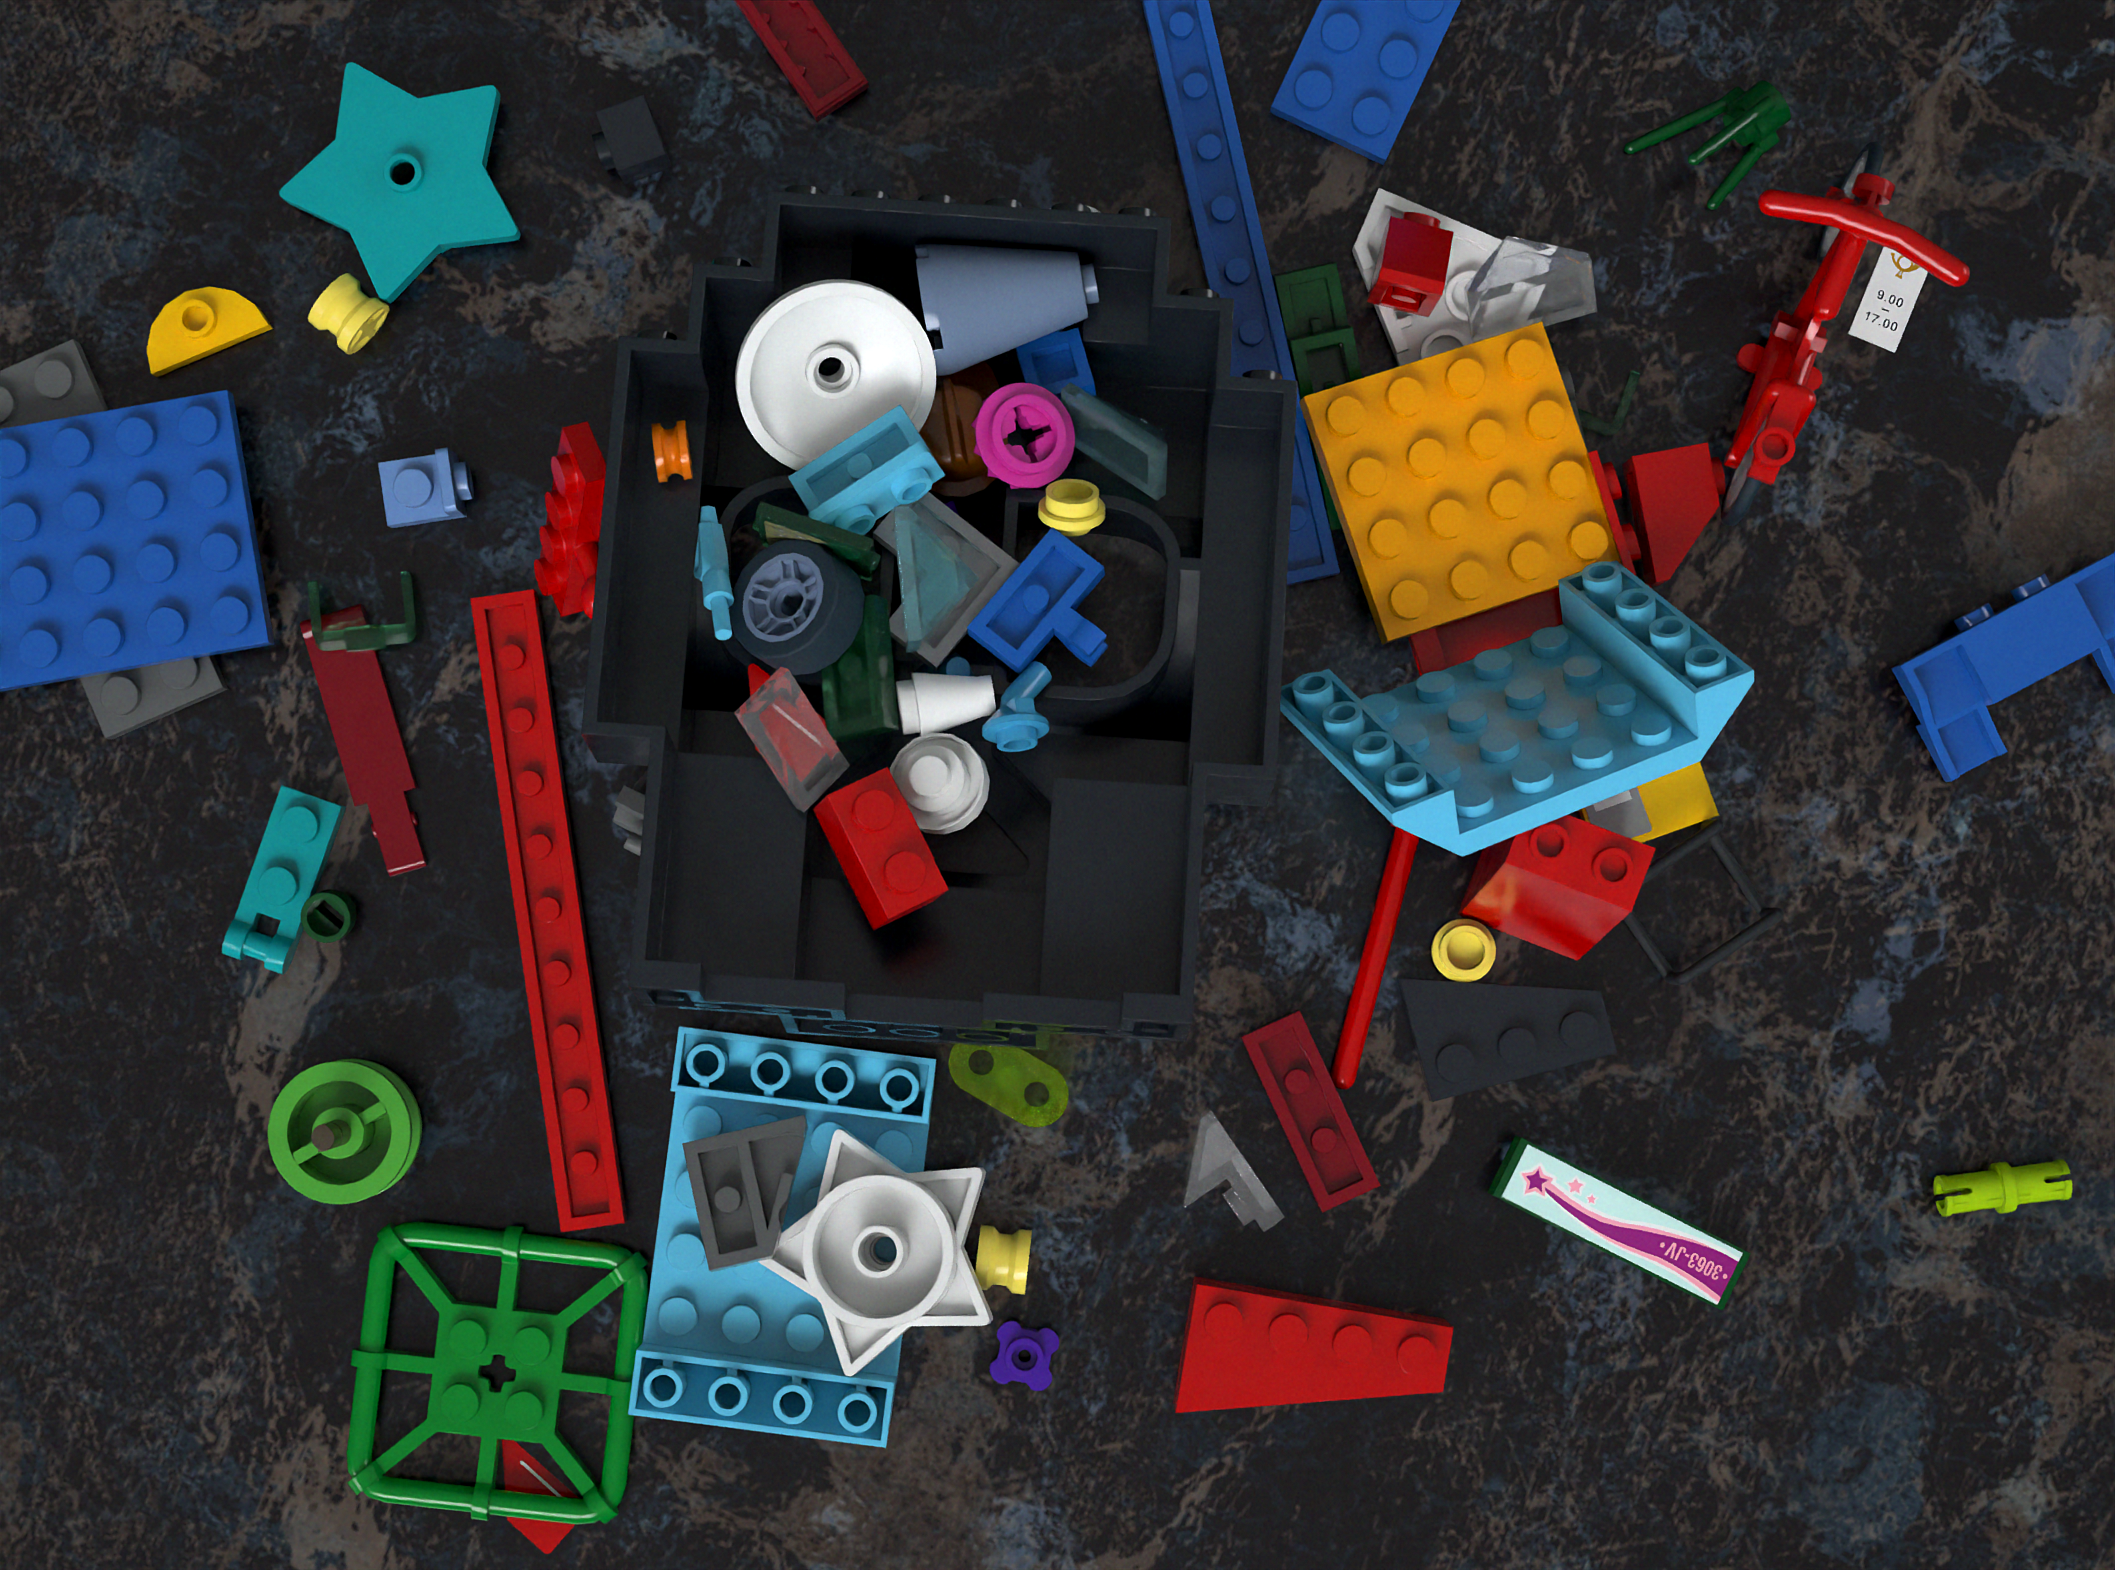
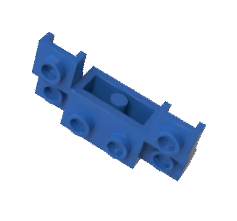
M2115 551L2051 583L2044 573L2010 591L2015 602L1996 612H1993L1990 604L1987 603L1954 620L1959 630L1958 632L1891 668L1920 721L1916 728L1945 782L1953 781L1965 772L2008 752L1986 706L2003 700L2090 653L2093 655L2112 693H2115Z

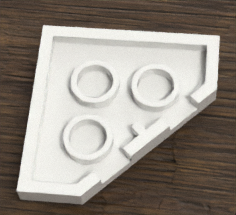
M1381 188L1378 189L1352 249L1368 292L1384 230L1391 216L1402 219L1404 212L1426 214L1441 221L1439 228L1454 232L1443 294L1429 317L1374 304L1398 366L1528 326L1554 262Z

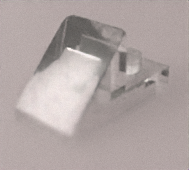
M1208 1107L1198 1114L1182 1195V1205L1184 1208L1227 1179L1232 1188L1222 1195L1239 1220L1245 1226L1255 1219L1263 1232H1265L1285 1217Z

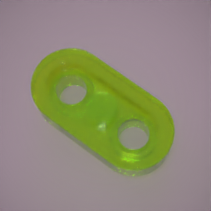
M955 1044L951 1050L949 1069L955 1083L964 1091L1019 1123L1029 1127H1044L1059 1119L1065 1111L1069 1095L1068 1086L1063 1075L1056 1068L1024 1049ZM977 1050L988 1051L994 1059L992 1070L986 1074L975 1073L969 1065L971 1054ZM1032 1082H1041L1046 1085L1049 1090L1048 1100L1040 1106L1029 1104L1024 1097V1090L1027 1085Z

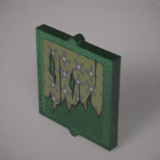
M761 501L759 503L752 528L759 532L762 546L769 547L778 541L788 539L811 541L822 545L846 562L859 578L872 582L881 558L879 554L874 553V540L872 538Z

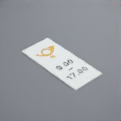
M1883 247L1848 334L1895 353L1928 272L1898 252Z

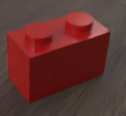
M888 767L828 794L813 809L873 931L933 902L949 890Z

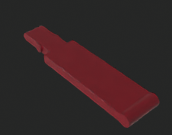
M356 604L300 621L301 632L307 646L354 806L368 805L373 821L371 829L374 837L378 838L389 876H396L427 866V859L417 829V825H419L415 811L411 809L406 793L407 791L417 789L418 785L363 604Z

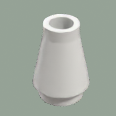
M911 672L912 679L896 681L903 735L920 733V737H923L930 733L948 730L980 717L993 715L996 712L991 675L975 677Z

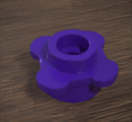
M1016 1321L1003 1323L997 1331V1338L1000 1341L998 1358L990 1364L992 1378L1000 1384H1006L1011 1380L1027 1383L1033 1391L1046 1389L1052 1382V1373L1049 1370L1051 1355L1059 1348L1057 1334L1050 1328H1042L1039 1331L1032 1328H1022ZM1022 1350L1029 1351L1031 1354L1030 1360L1022 1362L1018 1357L1019 1352Z

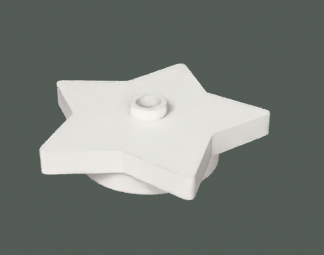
M839 1129L834 1132L816 1207L781 1233L775 1258L758 1262L815 1297L821 1303L843 1372L846 1376L851 1377L860 1372L911 1326H983L991 1323L993 1320L991 1310L964 1247L986 1175L983 1167L906 1173L849 1131ZM882 1237H890L896 1245L897 1255L891 1262H884L876 1255L875 1246Z

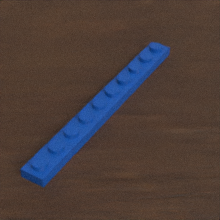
M1141 0L1207 289L1219 293L1220 298L1234 299L1230 376L1242 377L1244 372L1250 370H1270L1280 373L1282 380L1296 381L1209 0ZM1298 387L1287 586L1330 577L1340 573L1307 426L1299 404Z

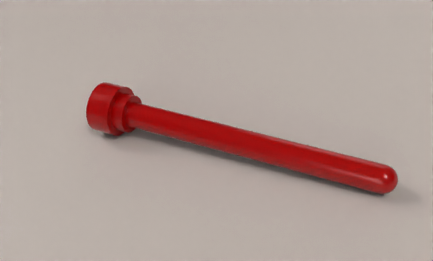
M1398 827L1395 828L1330 1073L1334 1086L1342 1090L1350 1088L1356 1079L1420 838Z

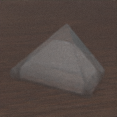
M1506 236L1464 287L1470 336L1473 343L1541 321L1543 326H1548L1597 312L1592 261L1588 253L1512 236Z
M780 667L734 713L798 810L805 812L850 766L789 669Z

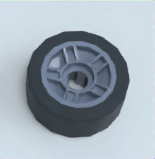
M801 539L781 540L758 552L742 570L732 591L734 602L730 606L729 616L736 639L750 654L771 667L791 675L816 673L836 662L853 643L863 621L865 596L859 576L845 561L822 545ZM802 603L800 609L796 612L798 606Z

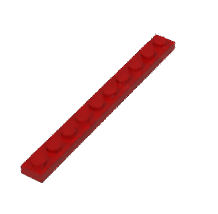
M531 589L470 598L561 1232L622 1224L628 1220L538 594L536 590Z

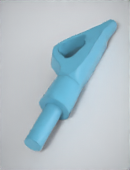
M707 505L701 507L694 576L702 582L704 606L712 611L715 637L719 640H727L732 636L728 608L734 602L729 579L728 554L722 524H718L715 507Z

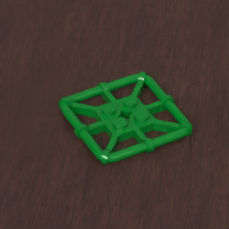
M420 1221L401 1223L396 1226L390 1222L377 1232L379 1240L374 1246L369 1262L360 1345L353 1348L351 1365L357 1367L347 1445V1467L352 1479L347 1484L354 1493L358 1495L360 1492H363L369 1498L385 1503L471 1512V1519L489 1521L490 1515L576 1525L595 1523L599 1520L607 1524L619 1514L617 1506L622 1500L627 1485L635 1416L628 1415L636 1350L643 1343L649 1297L648 1275L644 1269L648 1262L641 1253L637 1251L633 1255L628 1249L611 1243L525 1234L524 1227L507 1225L505 1231ZM415 1247L500 1256L502 1267L497 1305L456 1301ZM522 1259L612 1270L610 1274L561 1313L516 1308ZM396 1260L403 1266L439 1312L435 1355L385 1349ZM623 1284L624 1291L614 1375L565 1370L570 1325ZM498 1354L505 1356L506 1367L516 1369L515 1380L505 1381L502 1389L492 1388L490 1379L482 1376V1365H490L494 1360V1355ZM382 1369L432 1374L427 1419L372 1462ZM563 1389L611 1396L601 1483L598 1482L558 1431ZM436 1432L481 1437L475 1487L393 1478L383 1475ZM501 1439L542 1444L582 1494L583 1499L495 1489Z

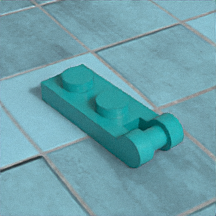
M281 785L235 918L225 935L222 946V953L224 955L239 960L244 959L247 955L264 961L265 969L282 975L287 972L304 929L301 923L302 907L306 900L317 892L346 806ZM262 914L281 920L274 937L256 932Z

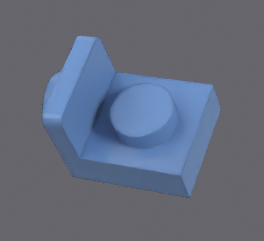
M450 448L435 449V454L378 463L387 526L397 528L467 517L465 500L474 498L472 475L468 462H459L458 454Z

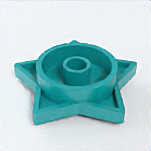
M350 62L346 64L335 140L279 191L280 197L290 205L350 232L376 292L385 303H392L440 253L451 248L516 241L521 236L520 230L486 170L500 104V93L493 85L416 98L356 63ZM414 167L415 175L410 183L405 185L395 183L398 174L402 170Z

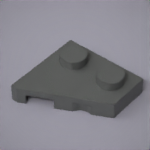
M805 1115L682 1143L710 1272L775 1258L808 1130Z

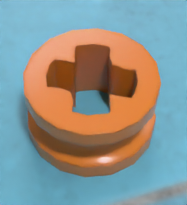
M676 421V425L672 429L663 428L661 423L651 424L659 483L668 482V478L675 473L682 475L684 480L693 479L686 421Z

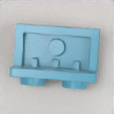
M898 405L788 478L809 511L808 516L814 526L834 548L843 541H852L865 535L874 526L877 519L900 504H910L919 500L928 493L932 484L944 477L945 474L901 405Z

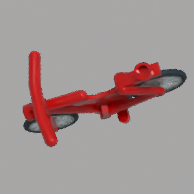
M1870 142L1862 149L1841 189L1830 186L1825 197L1777 189L1765 190L1759 196L1758 206L1762 213L1766 215L1826 225L1817 255L1819 268L1793 315L1778 310L1769 330L1770 335L1766 347L1750 343L1741 347L1736 354V361L1739 367L1756 374L1733 442L1724 460L1725 466L1733 468L1720 513L1721 521L1726 526H1734L1744 517L1761 483L1774 484L1780 467L1786 464L1794 455L1795 439L1816 405L1814 391L1822 384L1821 372L1813 367L1817 353L1823 352L1828 341L1826 338L1827 328L1820 325L1823 320H1832L1839 313L1867 242L1871 241L1898 252L1950 286L1960 287L1970 277L1969 267L1965 262L1910 227L1883 216L1879 210V205L1890 203L1895 185L1879 176L1884 151L1878 142Z

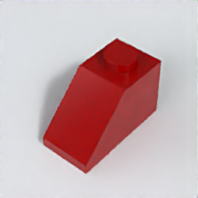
M1404 212L1402 219L1391 216L1384 230L1367 302L1429 317L1443 294L1454 232L1439 228L1441 221L1426 214Z
M1708 442L1632 456L1622 464L1634 530L1641 552L1640 561L1645 584L1649 583L1651 587L1659 586L1671 578L1720 506L1718 495L1725 494L1726 485L1723 466L1719 457L1711 458Z

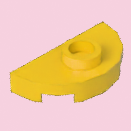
M216 287L186 291L166 304L151 325L147 345L151 374L155 377L162 376L269 331L273 327L259 307L235 291Z

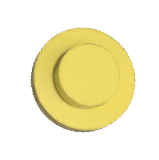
M1063 479L1047 486L1046 496L1039 502L1038 516L1044 524L1055 528L1064 536H1081L1104 521L1105 504L1099 498V489L1094 484L1079 479Z
M1456 919L1446 923L1437 931L1432 941L1431 955L1434 965L1446 978L1456 982H1472L1483 977L1491 969L1496 956V946L1493 936L1484 925L1471 919Z

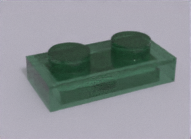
M874 594L865 596L863 621L853 643L836 662L821 669L827 739L846 742L899 730L888 600Z

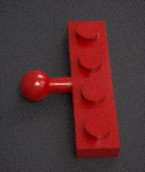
M586 421L562 427L558 455L553 456L551 459L554 479L552 491L545 494L548 514L546 525L541 526L539 530L542 549L540 558L534 560V572L540 591L544 596L552 595L561 617L584 611L592 620L606 462L589 423Z

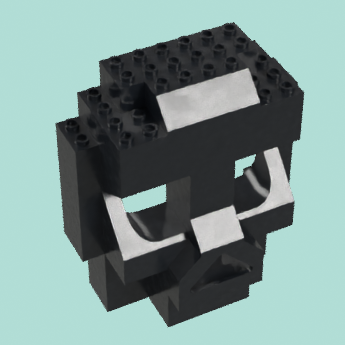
M792 185L785 188L784 192L768 191L761 267H751L748 261L735 257H718L713 259L711 264H693L687 340H677V336L673 333L654 329L639 331L637 337L619 336L581 734L597 763L648 766L628 987L642 1006L779 1015L786 1032L795 1034L1049 1050L1050 1033L1186 1042L1193 1019L1205 803L1267 807L1276 782L1298 381L1282 380L1280 373L1270 370H1250L1244 372L1242 377L1230 376L1234 299L1220 298L1219 293L1205 288L1185 289L1180 292V295L1167 294L1172 217H1161L1155 211L1142 207L1123 208L1118 211V214L1091 212L1089 207L1078 203H1058L1053 205L1051 209L1024 208L1021 202L1007 198L990 199L984 205L958 203L955 198L943 194H925L920 196L918 200L891 199L887 193L871 189L857 190L851 196L824 194L821 189L813 186ZM934 243L1078 252L1080 265L1093 263L1099 302L1087 304L1089 318L1065 327L1062 332L1075 328L1079 329L1095 383L1096 396L1064 404L1072 419L1075 432L1074 451L1067 468L1054 481L1039 488L1011 489L1010 484L996 478L985 490L967 497H945L931 490L928 492L943 504L954 500L962 519L973 525L976 530L1017 561L1019 529L1049 531L1051 529L1038 516L1039 502L1046 496L1047 486L1063 479H1079L1094 484L1099 489V498L1105 504V519L1100 525L1092 528L1088 534L1123 537L1148 545L1163 556L1167 565L1162 635L1158 650L1140 673L1117 685L1093 688L1046 685L1033 700L1035 711L1049 721L1050 729L1046 735L1038 738V744L1029 750L1005 752L997 748V743L985 740L982 736V727L992 715L980 717L939 732L952 734L969 743L984 760L990 783L988 799L982 809L1026 857L1029 866L1027 871L1020 876L940 871L949 889L947 892L933 902L873 931L813 809L828 794L886 767L890 771V767L899 751L913 739L920 737V733L903 735L896 681L912 679L911 672L914 673L924 662L886 633L884 625L923 577L882 545L873 673L819 670L816 673L791 675L771 667L750 654L739 644L733 634V630L732 636L727 640H719L715 637L712 611L704 606L702 582L694 576L701 507L707 505L715 507L718 524H722L728 554L730 584L731 537L740 527L758 519L780 515L809 514V511L788 478L797 470L782 464L764 450L753 437L745 423L738 404L735 387V372L739 351L750 327L771 303L795 288L816 281L845 279L867 283L894 296L919 321L933 349L935 348L934 337H931L930 332L926 329L916 266L918 256L915 245ZM1016 348L985 360L993 369L999 388L1013 383H1024ZM835 357L824 359L819 365L818 372L825 376L835 374L841 366V360ZM685 420L693 479L684 480L682 475L675 473L668 478V482L659 483L651 424L661 423L663 428L672 429L675 427L676 421ZM1014 420L1016 430L1008 434V444L1011 447L1021 445L1025 454L1029 455L1027 445L1034 441L1035 437L1043 434V429L1035 431L1032 428L1021 429L1018 421ZM890 511L877 520H884ZM967 632L950 655L957 652L962 658L966 659L975 677L991 675L997 711L1000 708L1002 695L1012 683L1009 682L1010 667L970 637ZM752 663L759 666L841 733L838 741L802 783H796L755 749L748 666Z

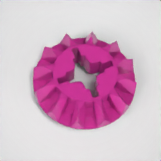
M1013 383L996 390L982 401L983 405L979 414L971 424L975 428L976 445L973 453L981 456L988 467V476L997 477L1010 484L1011 489L1039 488L1054 481L1064 472L1073 455L1075 432L1070 414L1053 393L1035 384ZM1014 420L1018 421L1021 429L1032 428L1033 431L1043 429L1044 433L1035 437V440L1027 445L1029 455L1025 454L1021 445L1011 447L1010 444L1004 445L1003 439L1016 430Z

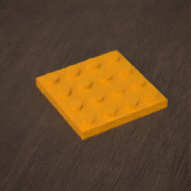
M1542 321L1304 396L1299 401L1382 645L1559 587L1558 580L1581 572L1592 563L1618 561L1621 564L1586 455L1588 452Z

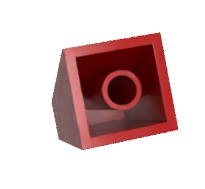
M1565 815L1483 848L1458 915L1578 961L1632 912L1656 848L1576 817Z

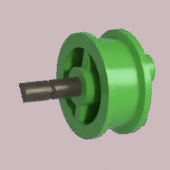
M341 1059L322 1063L298 1074L284 1087L277 1097L268 1124L270 1153L282 1177L304 1196L328 1204L359 1202L392 1187L407 1173L413 1164L422 1137L420 1109L407 1084L387 1067L363 1059Z

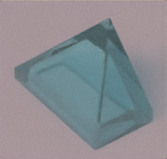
M1071 382L1061 389V402L1066 407L1073 422L1075 432L1074 447L1153 499L1159 500L1166 494L1168 447L1163 431Z
M909 506L894 507L893 528L906 652L920 651L980 578Z

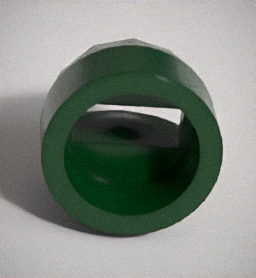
M326 889L314 894L306 900L301 910V923L305 932L312 939L322 943H332L346 936L353 929L357 918L356 905L350 896L334 889ZM323 900L344 916V923L331 911L320 905Z

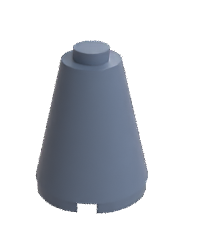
M934 243L915 245L918 256L916 266L926 329L930 332V336L934 337L935 350H933L938 377L951 375L1089 318L1087 304L1099 302L1093 263L1080 265L1078 252Z

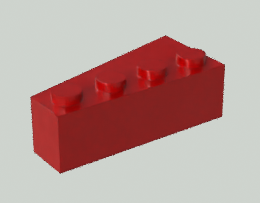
M1194 1276L1173 1399L1175 1413L1443 1392L1453 1327L1443 1318Z

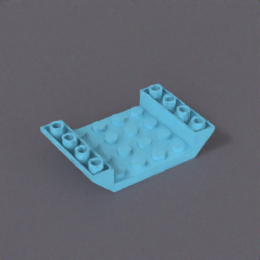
M1601 561L1586 566L1581 572L1558 580L1563 622L1561 625L1539 629L1530 637L1499 649L1482 651L1473 659L1442 671L1423 674L1414 682L1385 693L1369 695L1362 700L1329 668L1321 672L1306 673L1296 678L1294 682L1281 687L1280 711L1394 826L1463 857L1701 761L1754 683V670L1628 569L1623 567L1618 561Z
M679 1026L671 1091H675V1100L643 1343L636 1350L628 1415L886 1448L903 1334L860 1372L851 1377L846 1376L843 1372L822 1305L815 1297L759 1262L710 1272L682 1143L805 1115L808 1130L782 1232H784L816 1207L832 1136L836 1130L845 1129L906 1173L924 1172L937 1059ZM882 1237L878 1240L875 1246L877 1257L884 1262L893 1261L897 1255L894 1241L890 1237Z

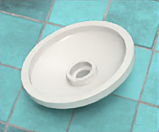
M830 279L805 284L787 292L771 303L758 316L746 334L739 351L735 372V387L740 411L753 437L772 457L798 471L898 405L902 406L919 432L929 415L934 400L936 365L933 350L925 331L916 317L902 302L886 291L867 283L845 279ZM835 357L841 360V366L835 374L825 376L818 372L819 365L824 359Z

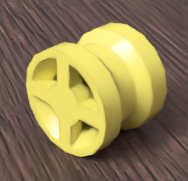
M345 273L333 281L316 300L310 310L308 321L318 330H329L337 337L338 347L347 354H353L366 345L376 334L388 315L389 306L380 298H369L361 291L360 281L350 273Z
M981 1225L975 1274L982 1290H987L993 1284L1007 1286L1011 1293L1025 1295L1032 1230L1019 1229L1010 1235L999 1233L994 1226Z

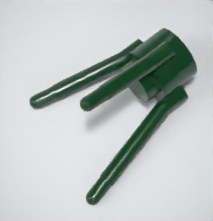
M1760 80L1747 91L1736 86L1721 99L1626 143L1624 149L1627 154L1636 153L1727 111L1728 113L1723 116L1725 128L1704 142L1702 146L1688 156V163L1695 166L1733 139L1742 146L1752 143L1749 150L1708 199L1707 207L1710 210H1715L1735 189L1758 159L1780 141L1776 131L1791 120V112L1780 92L1769 82Z

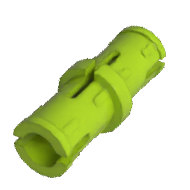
M2055 1159L2052 1162L2011 1167L2007 1162L1990 1164L1988 1171L1949 1176L1937 1175L1934 1178V1195L1960 1192L1961 1195L1945 1197V1200L1936 1201V1206L1939 1213L1946 1217L1956 1213L1995 1208L2000 1214L2015 1211L2017 1205L2069 1200L2072 1195V1180L2046 1183L2044 1180L2058 1179L2060 1175L2070 1174V1170L2064 1159Z

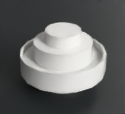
M930 733L913 739L899 751L890 767V773L902 797H904L919 829L925 833L945 835L963 829L978 817L988 799L990 779L984 760L969 743L952 734Z

